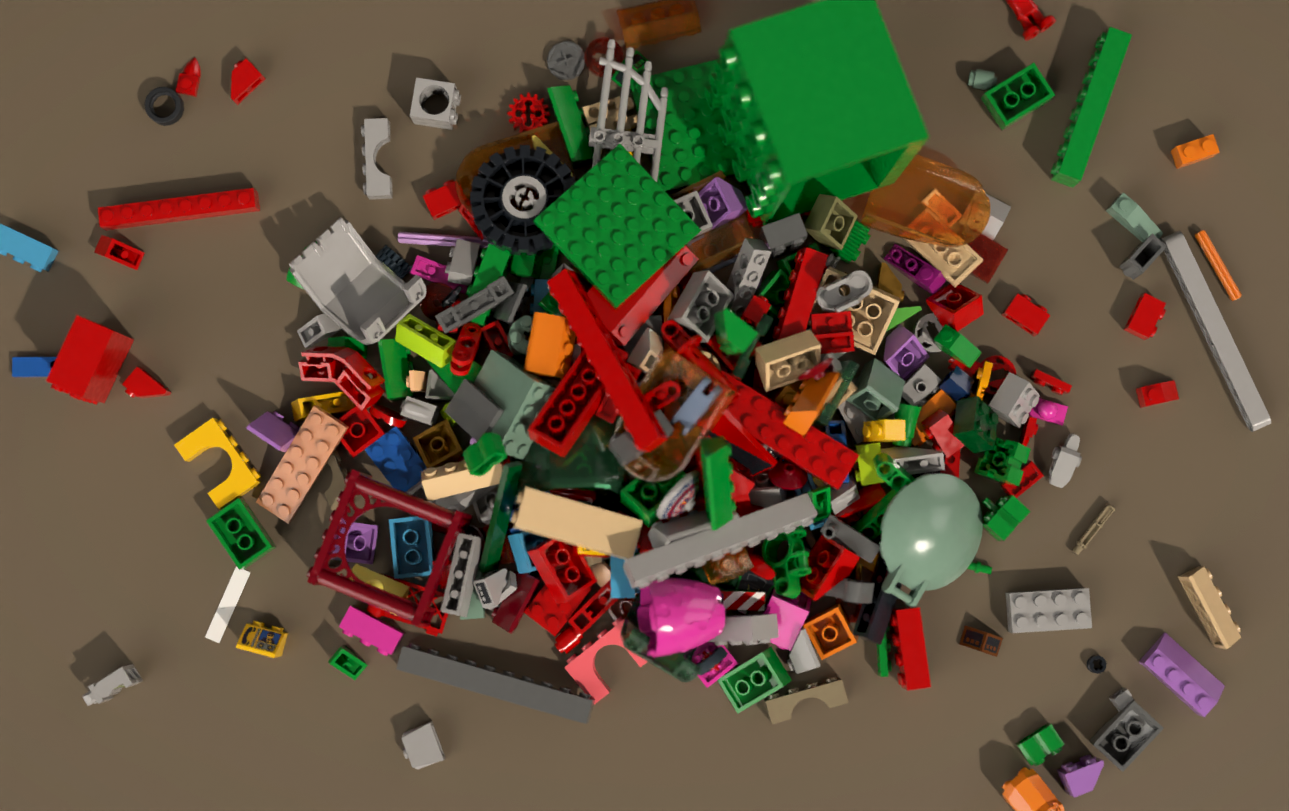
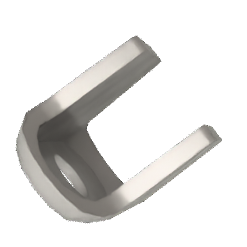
M854 271L819 288L816 294L818 304L826 312L836 311L839 313L860 303L872 291V281L866 272ZM841 285H848L850 287V294L842 296L839 293V287Z

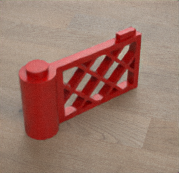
M379 573L408 586L411 591L408 598L413 596L416 603L419 604L415 594L424 591L425 587ZM436 591L435 595L438 596L432 600L437 611L434 613V616L438 614L442 620L440 629L432 627L431 624L428 627H420L427 629L426 633L437 636L438 633L442 634L448 617V613H444L442 617L441 610L437 608L434 602L435 599L444 597L445 593ZM368 604L366 611L370 612L369 615L373 618L380 619L381 616L407 624L412 622Z

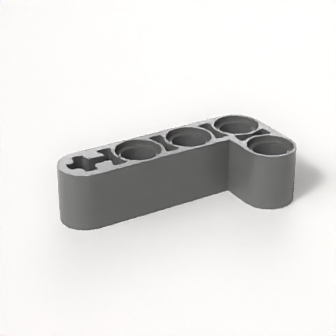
M846 577L824 595L842 598L843 601L872 603L875 583Z

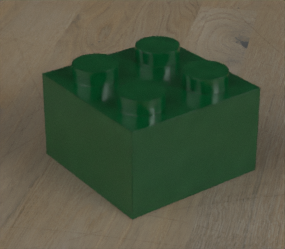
M978 396L957 400L953 435L973 453L993 450L997 438L998 415Z

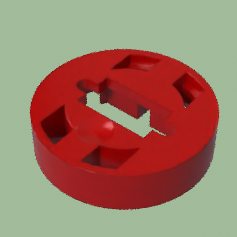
M990 356L984 359L979 366L982 368L985 361L993 363L991 371L1004 368V371L1008 370L1016 375L1013 363L1003 356ZM996 359L1002 360L1003 364L997 363ZM1005 378L989 382L985 392L995 395L997 392L990 391V387L996 388V391H998Z

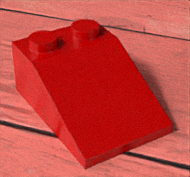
M822 533L808 557L809 567L812 572L800 577L801 592L814 601L818 600L850 575L860 557L834 540L825 538Z

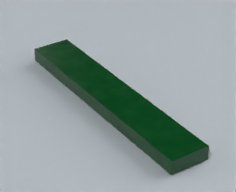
M518 461L503 465L479 571L483 574L498 569L523 465Z

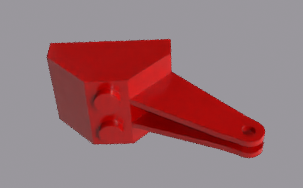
M699 441L697 446L694 448L698 471L701 474V484L703 485ZM728 456V462L732 463L733 474H729L730 481L733 480L734 493H731V499L735 500L736 511L734 512L740 518L753 513L748 494L754 487L755 481L749 468Z

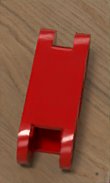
M467 323L461 329L452 352L450 371L457 376H464L471 369L480 345L482 329L478 324Z

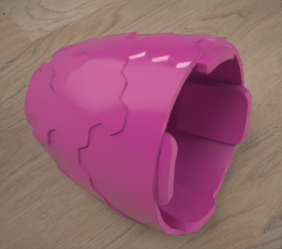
M672 577L662 581L654 580L648 586L639 588L641 590L640 606L637 609L638 625L640 632L644 633L648 656L660 657L678 652L682 653L696 648L722 633L725 626L724 605L718 602V600L722 599L719 588L695 580Z

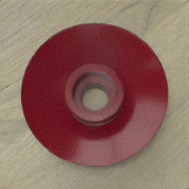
M831 357L798 376L797 379L807 380L814 378L815 381L821 379L826 375L824 371L832 363L833 358Z
M779 461L768 470L769 480L775 486L786 490L799 489L806 484L808 479L807 472L790 461Z

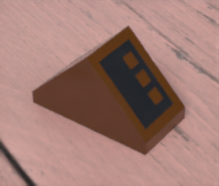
M964 626L959 644L997 657L1003 638Z

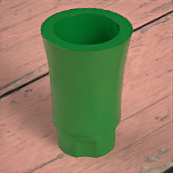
M899 404L897 412L894 413V420H905V440L893 441L892 445L911 447L922 407Z

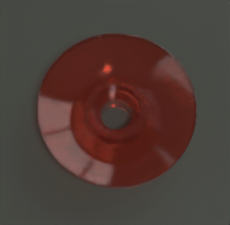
M441 282L427 285L426 296L419 302L423 314L435 321L436 315L451 307V305L444 308L434 305V300H438L441 303L453 290L449 285Z

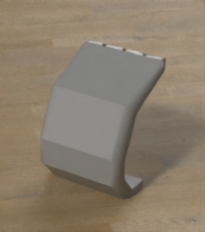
M340 217L330 226L332 231L326 229L316 238L317 244L313 241L302 251L303 257L299 254L289 263L291 267L290 272L323 313L351 337L365 345H370L384 337L423 300L427 289L422 278L418 275H415L408 283L400 279L375 257L350 222Z

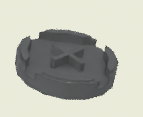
M569 41L554 45L547 56L548 69L552 75L565 81L573 80L580 76L586 63L581 47Z

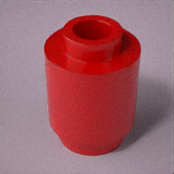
M573 626L571 628L568 627L555 638L556 643L554 646L561 654L563 652L568 654L581 643V639L584 636Z

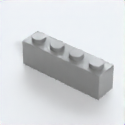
M459 533L441 612L467 617L474 587L472 581L476 578L484 539Z

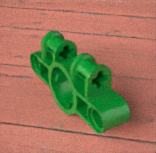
M802 525L796 527L791 533L785 534V532H782L772 540L765 539L762 546L764 561L769 566H772V569L775 571V577L773 578L775 591L777 594L792 599L798 597L801 592L800 577L812 572L808 563L809 552L804 551V544L801 540L802 537L807 535ZM788 540V554L778 562L777 549L782 541Z

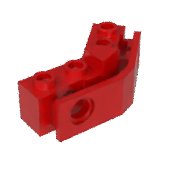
M315 346L301 352L302 356H306V359L298 362L302 381L334 382L361 411L376 404L385 392L380 384L385 382V379L357 351L349 347Z

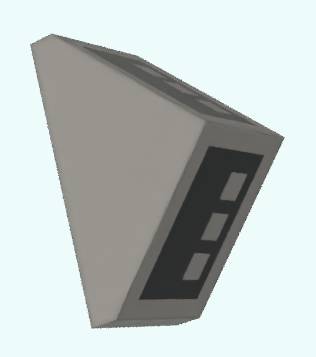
M507 569L491 571L472 581L483 608L498 607Z

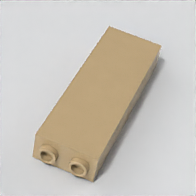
M528 487L519 492L517 503H520L518 511L514 510L511 522L514 523L513 528L624 560L634 556L642 520Z

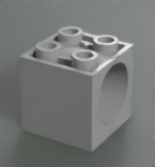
M416 77L410 111L413 123L453 130V125H456L458 120L456 106H460L461 94H459L455 83ZM435 94L444 95L449 102L446 110L436 115L429 114L424 108L426 100Z

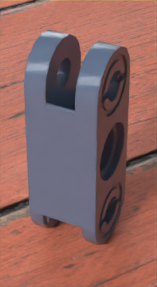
M705 377L670 421V424L673 426L678 421L686 426L682 432L684 436H687L723 391L721 387L716 386L707 397L704 392L712 382L709 377Z

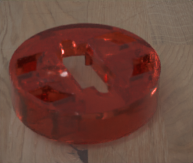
M597 38L585 50L586 67L597 77L603 78L605 66L595 62L592 56H596V53L606 54L610 38ZM615 41L614 58H616V62L622 63L623 51ZM602 42V45H599L595 48L597 43ZM593 65L599 70V72L593 70ZM612 69V75H611V76L614 75V73L616 72V69Z

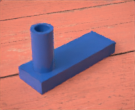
M12 357V377H48L57 357Z

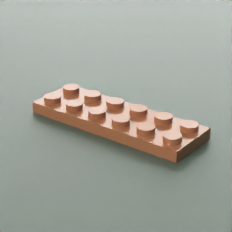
M318 405L313 406L256 503L289 524L349 426Z

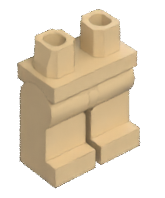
M620 96L608 100L605 129L616 130ZM628 97L627 110L634 108L631 97ZM600 102L582 107L589 130H591V127H597ZM637 114L629 117L626 115L624 131L631 132V129L637 127Z

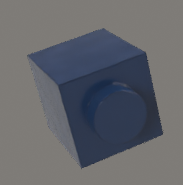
M956 366L945 376L939 388L957 402V400L963 397L966 399L972 393L973 389L971 387L975 380Z

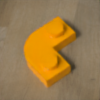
M985 361L983 367L978 368L976 379H979L975 393H971L969 398L978 396L983 401L993 363Z

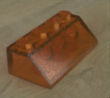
M660 0L616 10L626 49L628 47L636 49L648 44L654 45L661 41L675 40L678 37L693 36L696 33L702 32L699 13L694 0Z

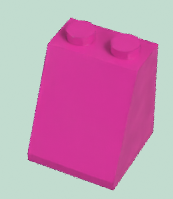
M773 587L765 605V611L762 612V614H777L778 638L770 639V643L775 644L782 650L787 649L791 651L810 610L812 599L809 596L800 592L798 597L792 599L777 594L775 587Z

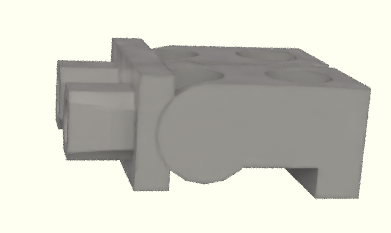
M134 664L126 665L99 682L88 686L90 691L82 695L88 706L93 703L100 704L114 698L113 695L118 694L122 687L125 686L127 688L137 685L143 679Z

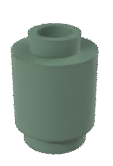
M982 69L970 70L968 85L972 86V88L989 91L992 87L996 86L997 76H994L993 71Z

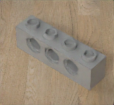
M744 239L726 285L734 294L727 309L740 319L756 292L771 254L770 249L759 239Z

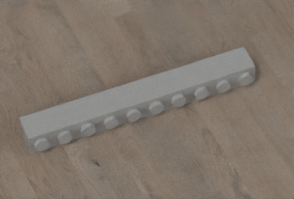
M808 493L729 521L716 531H712L710 528L626 559L623 569L632 589L635 587L644 588L651 581L665 580L670 574H681L692 566L695 568L700 567L710 559L716 561L721 559L726 553L731 552V554L741 551L742 547L748 545L749 547L756 546L761 540H772L782 532H785V534L791 533L798 526L807 527L814 522L813 520L818 513Z

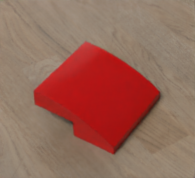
M850 310L839 313L810 314L812 333L821 344V354L855 351Z

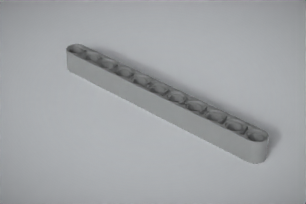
M1177 231L1161 238L1160 241L1167 246L1164 250L1165 255L1247 427L1251 432H1254L1271 424L1268 411L1181 231Z

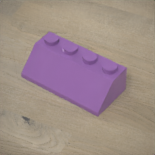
M1165 632L1139 660L1140 664L1191 710L1202 717H1205L1217 704L1225 687Z

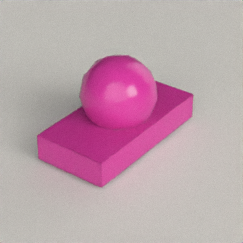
M1039 398L1037 405L1031 409L1029 416L1062 426L1068 406Z

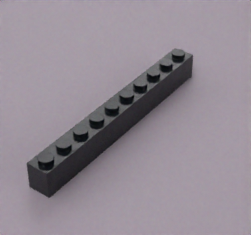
M941 471L918 473L911 475L914 478H917L925 474H939ZM881 552L870 582L875 583L872 603L862 604L852 632L853 635L865 641L879 645L882 644L897 600L896 596L891 593L887 594L881 589L889 573ZM897 582L895 587L900 589L902 584Z

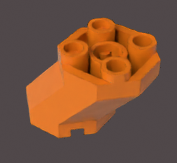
M1022 768L1013 780H1008L1002 787L1005 790L1002 795L1014 811H1064L1063 804L1055 797L1034 769Z

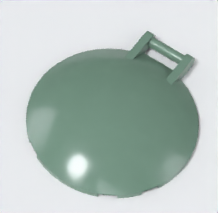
M945 473L925 474L915 478V481L908 486H903L893 497L884 513L880 530H882V542H879L880 552L889 571L882 584V591L887 594H893L903 600L907 606L914 608L924 591L936 590L952 583L969 567L981 542L983 516L975 493L964 481ZM897 582L911 589L909 595L895 587Z

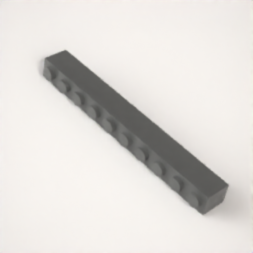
M409 643V646H402L396 667L397 670L584 724L589 723L595 699L590 698V694L579 692V695L571 693L572 689L560 686V689L552 687V683L541 681V684L533 682L534 678L522 675V679L514 677L515 673L506 670L500 673L495 671L496 667L484 665V668L476 666L477 662L466 659L465 662L458 660L457 656L447 654L446 657L441 656L439 651L429 648L428 651L420 650L421 646Z

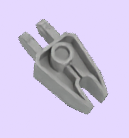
M1073 433L1067 436L1063 446L1058 445V447H1055L1051 455L1053 460L1049 469V483L1063 488L1070 481L1075 468L1079 467L1082 460L1081 453L1077 451L1081 440L1079 436Z

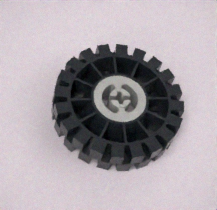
M520 145V149H514L513 146L504 148V153L499 154L496 152L490 156L489 162L487 164L484 162L478 169V175L474 176L472 191H470V203L474 222L478 230H481L483 237L489 243L493 242L495 247L502 251L506 249L514 255H521V252L527 253V256L536 255L539 250H543V252L553 248L554 243L533 221L576 183L575 178H572L571 170L566 163L562 164L560 158L554 153L551 155L547 154L544 148L537 146L536 150L530 149V145ZM526 188L534 190L539 199L535 200L533 193L529 191L528 201L525 200L522 204L523 211H519L511 205L510 200L515 199L516 206L519 208L521 198L524 199L527 194Z

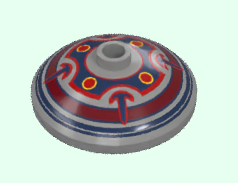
M697 470L686 475L668 493L657 510L656 516L659 519L666 520L677 517L686 510L689 512L696 505L695 499L699 494L701 485V474Z

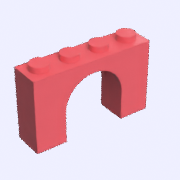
M628 616L624 619L619 617L612 623L614 627L611 630L607 631V629H604L597 635L598 640L595 643L588 642L581 648L583 652L580 655L574 654L566 660L568 664L564 668L583 692L590 694L591 699H595L594 705L611 691L595 668V656L600 648L611 644L619 645L628 651L640 668L653 658L647 655L648 648L645 638Z

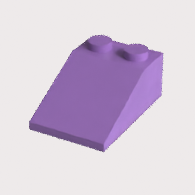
M267 411L250 423L246 429L279 451L286 452L300 427L293 422H290V424L283 421L284 416L276 411L273 413Z

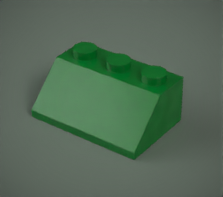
M395 339L379 340L378 346L387 399L393 402L404 400L407 396L416 398V392H412L410 388H407L406 376H409V371L414 370L413 362H409L408 354H411V350L396 342Z

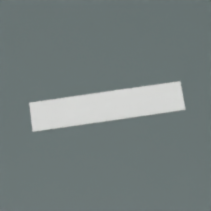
M236 566L206 633V638L220 643L250 572L239 570Z

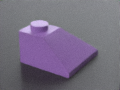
M715 177L698 192L713 225L711 230L738 218L748 209L742 192L719 177Z
M899 325L886 337L884 361L891 371L897 373L900 378L906 381L929 358V355L916 336L902 325Z
M355 522L352 524L345 542V554L348 562L373 565L378 525ZM344 527L341 529V533L345 532ZM336 545V546H335L336 549H335V551H333L332 553H338V552H339V550H340L339 545ZM339 557L332 558V560L342 561Z

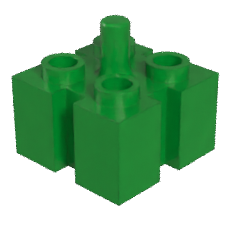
M996 438L994 449L985 451L983 458L979 457L974 472L988 479L1019 486L1024 472L1020 468L1022 463H1027L1031 449L1018 442L1004 441Z
M1013 495L1001 496L995 504L986 497L982 503L990 511L983 516V529L995 540L1005 541L1014 531V528L1031 511Z

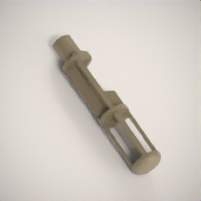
M1105 504L1104 509L1092 521L1079 541H1076V546L1072 550L1073 553L1079 555L1083 549L1087 548L1086 546L1099 529L1103 528L1102 526L1106 520L1116 511L1113 505Z

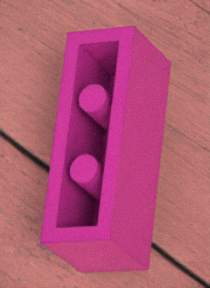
M354 605L349 607L339 625L343 629L342 633L349 637H353V635L359 637V642L368 647L371 644L378 648L377 651L385 656L388 653L390 655L394 654L405 634L384 621L371 617L369 613Z

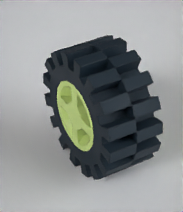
M387 245L375 256L400 279H403L412 269L407 262Z

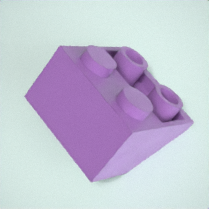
M1086 755L1081 757L1077 763L1068 762L1061 765L1062 768L1058 769L1057 772L1065 793L1072 797H1077L1092 791L1103 768V760L1095 756Z

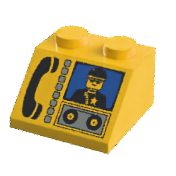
M253 620L252 623L245 625L236 648L277 658L282 656L288 633L283 632L284 628L278 626L267 628L264 627L265 623Z

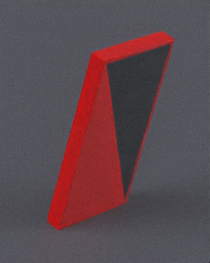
M724 406L702 417L697 423L709 438L724 436L726 443H730L731 456L729 457L749 468L752 476L774 467L778 462Z

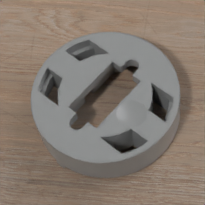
M934 313L922 316L915 323L913 334L921 345L923 342L930 345L927 348L922 345L926 352L936 353L941 350L931 338L926 328L928 326L927 322L934 323L938 332L944 326L937 321ZM920 329V336L918 337L917 330Z

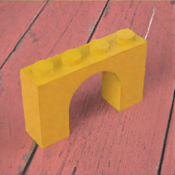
M212 418L174 444L183 459L188 462L213 447H220L229 454L232 460V470L229 477L208 492L217 508L222 510L261 483L259 480L261 476L254 467H250L248 464L250 460L243 451L240 452L238 450L236 439L232 435L229 436L225 431L227 427L221 419Z

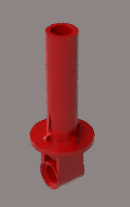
M667 320L663 323L662 339L675 352L672 362L677 364L685 360L702 379L709 377L712 380L709 385L712 389L716 386L723 389L719 397L727 405L733 403L740 396L741 392L698 348L702 337L695 335L691 338L674 320ZM673 329L676 332L673 335H669L666 333V330Z

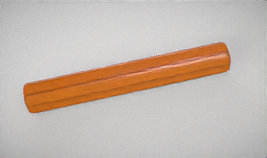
M1202 230L1196 233V240L1232 301L1237 300L1242 294L1206 231Z

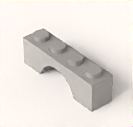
M388 118L364 119V125H361L362 137H365V144H362V155L366 159V163L362 165L363 175H366V183H363V192L367 194L369 200L393 199L392 179L389 175L379 171L376 165V156L379 149L391 141L390 121Z

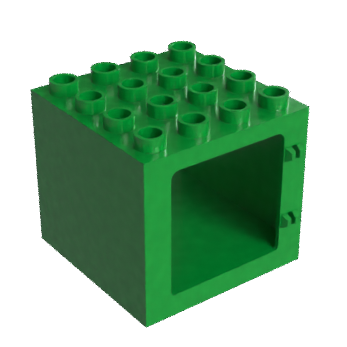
M820 0L730 29L724 46L719 48V60L714 61L715 71L709 75L710 86L704 89L710 109L719 108L724 122L718 124L723 144L725 146L733 144L738 158L732 160L734 174L738 182L746 180L751 194L746 196L748 211L753 219L760 217L764 226L798 213L801 215L810 212L819 194L837 196L843 201L895 183L929 138L876 0Z

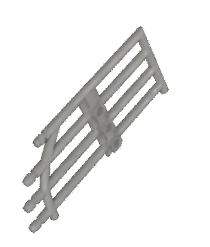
M609 39L606 58L600 57L599 65H603L605 68L597 127H591L589 147H594L592 168L601 161L602 148L613 150L621 144L628 152H633V158L639 164L641 153L653 155L650 176L657 182L668 88H662L661 98L659 99L650 85L652 62H645V71L642 77L632 69L634 48L628 47L624 65L613 60L615 40ZM612 68L624 72L616 130L605 129ZM631 78L642 86L636 132L624 131ZM648 96L658 111L655 135L644 133Z

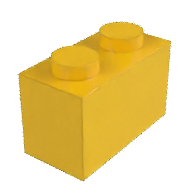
M883 419L863 422L862 434L864 442L884 443L905 440V420Z

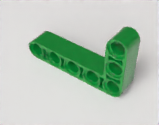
M886 453L877 454L873 459V464L878 476L893 489L852 525L853 528L872 540L882 533L880 527L883 517L879 516L885 513L889 503L903 486H908L915 481L911 474Z

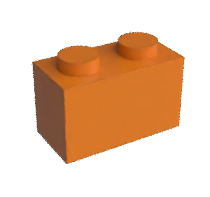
M1214 134L1178 145L1171 150L1177 169L1214 157L1220 153Z

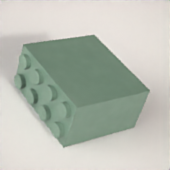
M491 350L474 384L504 410L491 433L500 435L507 455L523 460L533 443V440L529 437L528 428L557 387L541 376L524 371L525 363L519 359Z

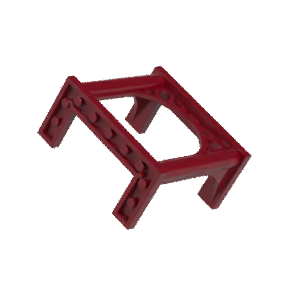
M352 469L351 473L349 472L345 478L344 483L346 486L344 491H341L338 495L337 502L339 504L330 515V526L328 529H325L322 535V540H324L322 546L316 550L314 566H311L307 572V582L313 585L328 587L410 620L414 626L428 627L436 611V608L430 605L459 533L466 534L473 516L461 511L449 510L373 480L371 475ZM356 495L363 496L365 500V506L362 509L358 508L355 504L354 499ZM368 495L372 496L371 499H377L374 504H370ZM350 507L355 510L354 515L351 517L348 515V513H351ZM378 507H393L448 528L419 604L365 583L350 568L345 554L346 537L354 521L368 510ZM344 527L345 532L341 533V529ZM336 545H339V547H340L339 552H338V553H332V552L335 551V549H336L335 546H336ZM332 558H341V565L337 568L329 565V561ZM343 569H346V576H344L343 573H341V575L337 574L341 572Z

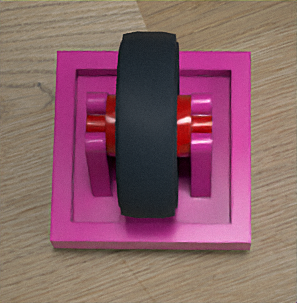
M706 642L691 649L682 656L707 688L738 664L724 645L715 646V642Z

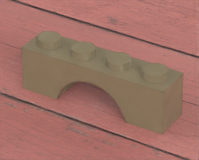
M334 450L327 462L331 467L333 479L329 489L324 494L332 511L336 510L339 504L337 498L339 493L345 489L346 484L344 482L348 474L346 468L342 469L340 464L342 458L338 450Z
M834 676L825 679L826 683L818 684L817 682L806 684L807 688L801 690L798 687L788 689L787 694L780 695L779 692L770 694L768 699H765V704L771 724L790 720L795 705L805 698H818L829 708L849 703L842 679H837Z

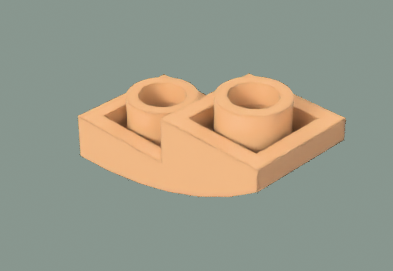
M409 371V376H406L407 388H410L412 392L426 393L428 372Z

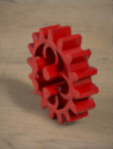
M530 92L527 93V97L520 94L519 100L514 98L515 104H509V108L512 111L507 112V115L512 117L509 119V123H515L513 129L517 130L519 128L521 135L526 131L528 136H530L531 131L538 134V128L544 130L542 124H548L549 122L545 117L550 116V113L546 111L549 108L548 104L543 105L544 99L538 100V94L531 97ZM527 102L532 103V105L530 106V110L532 113L530 115V120L532 122V125L529 127L525 126V124L527 123V118L525 115L527 114V108L525 104ZM519 111L523 113L520 117L516 116V113ZM538 111L542 113L540 117H536L534 114Z

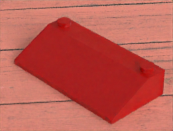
M686 245L616 309L593 285L587 290L588 297L616 346H625L699 260Z

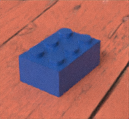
M393 427L365 449L391 486L404 492L420 482L421 471L427 469L422 457L399 427Z

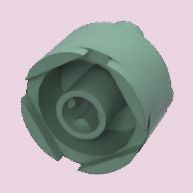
M528 315L517 319L511 326L507 336L511 353L523 360H526L529 340L527 341L525 338L528 335L530 336L533 316Z

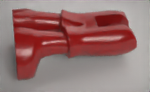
M1005 0L1024 30L1022 36L1025 41L1036 37L1039 32H1044L1056 22L1054 16H1044L1033 0ZM1031 15L1036 25L1029 20L1028 16Z

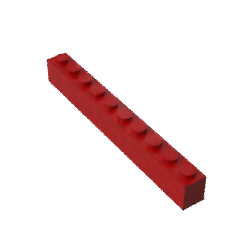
M565 268L547 281L550 287L549 292L557 299L560 312L567 317L569 328L577 335V343L587 353L586 359L594 366L596 370L595 375L598 380L603 382L606 395L613 400L615 411L623 418L625 429L634 438L633 443L635 447L640 451L650 452L667 441L668 437L576 273Z

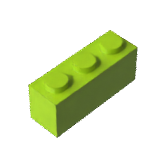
M408 314L397 323L396 342L440 368L451 362L452 352L456 344L454 339L411 314Z

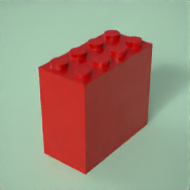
M76 315L46 381L52 384L51 388L69 393V396L96 405L98 402L105 404L134 339Z

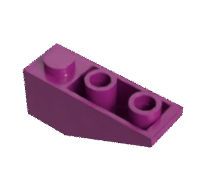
M897 244L891 248L884 258L887 263L932 295L938 292L946 282L941 271Z

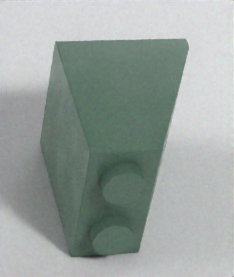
M874 358L863 366L854 383L858 390L847 399L848 402L873 421L882 420L897 412L905 381L897 373L891 371L883 362Z

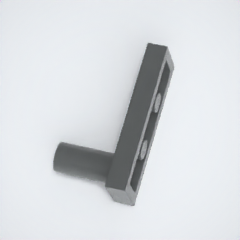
M830 514L820 530L825 538L834 540L870 564L880 550L879 543L833 514Z

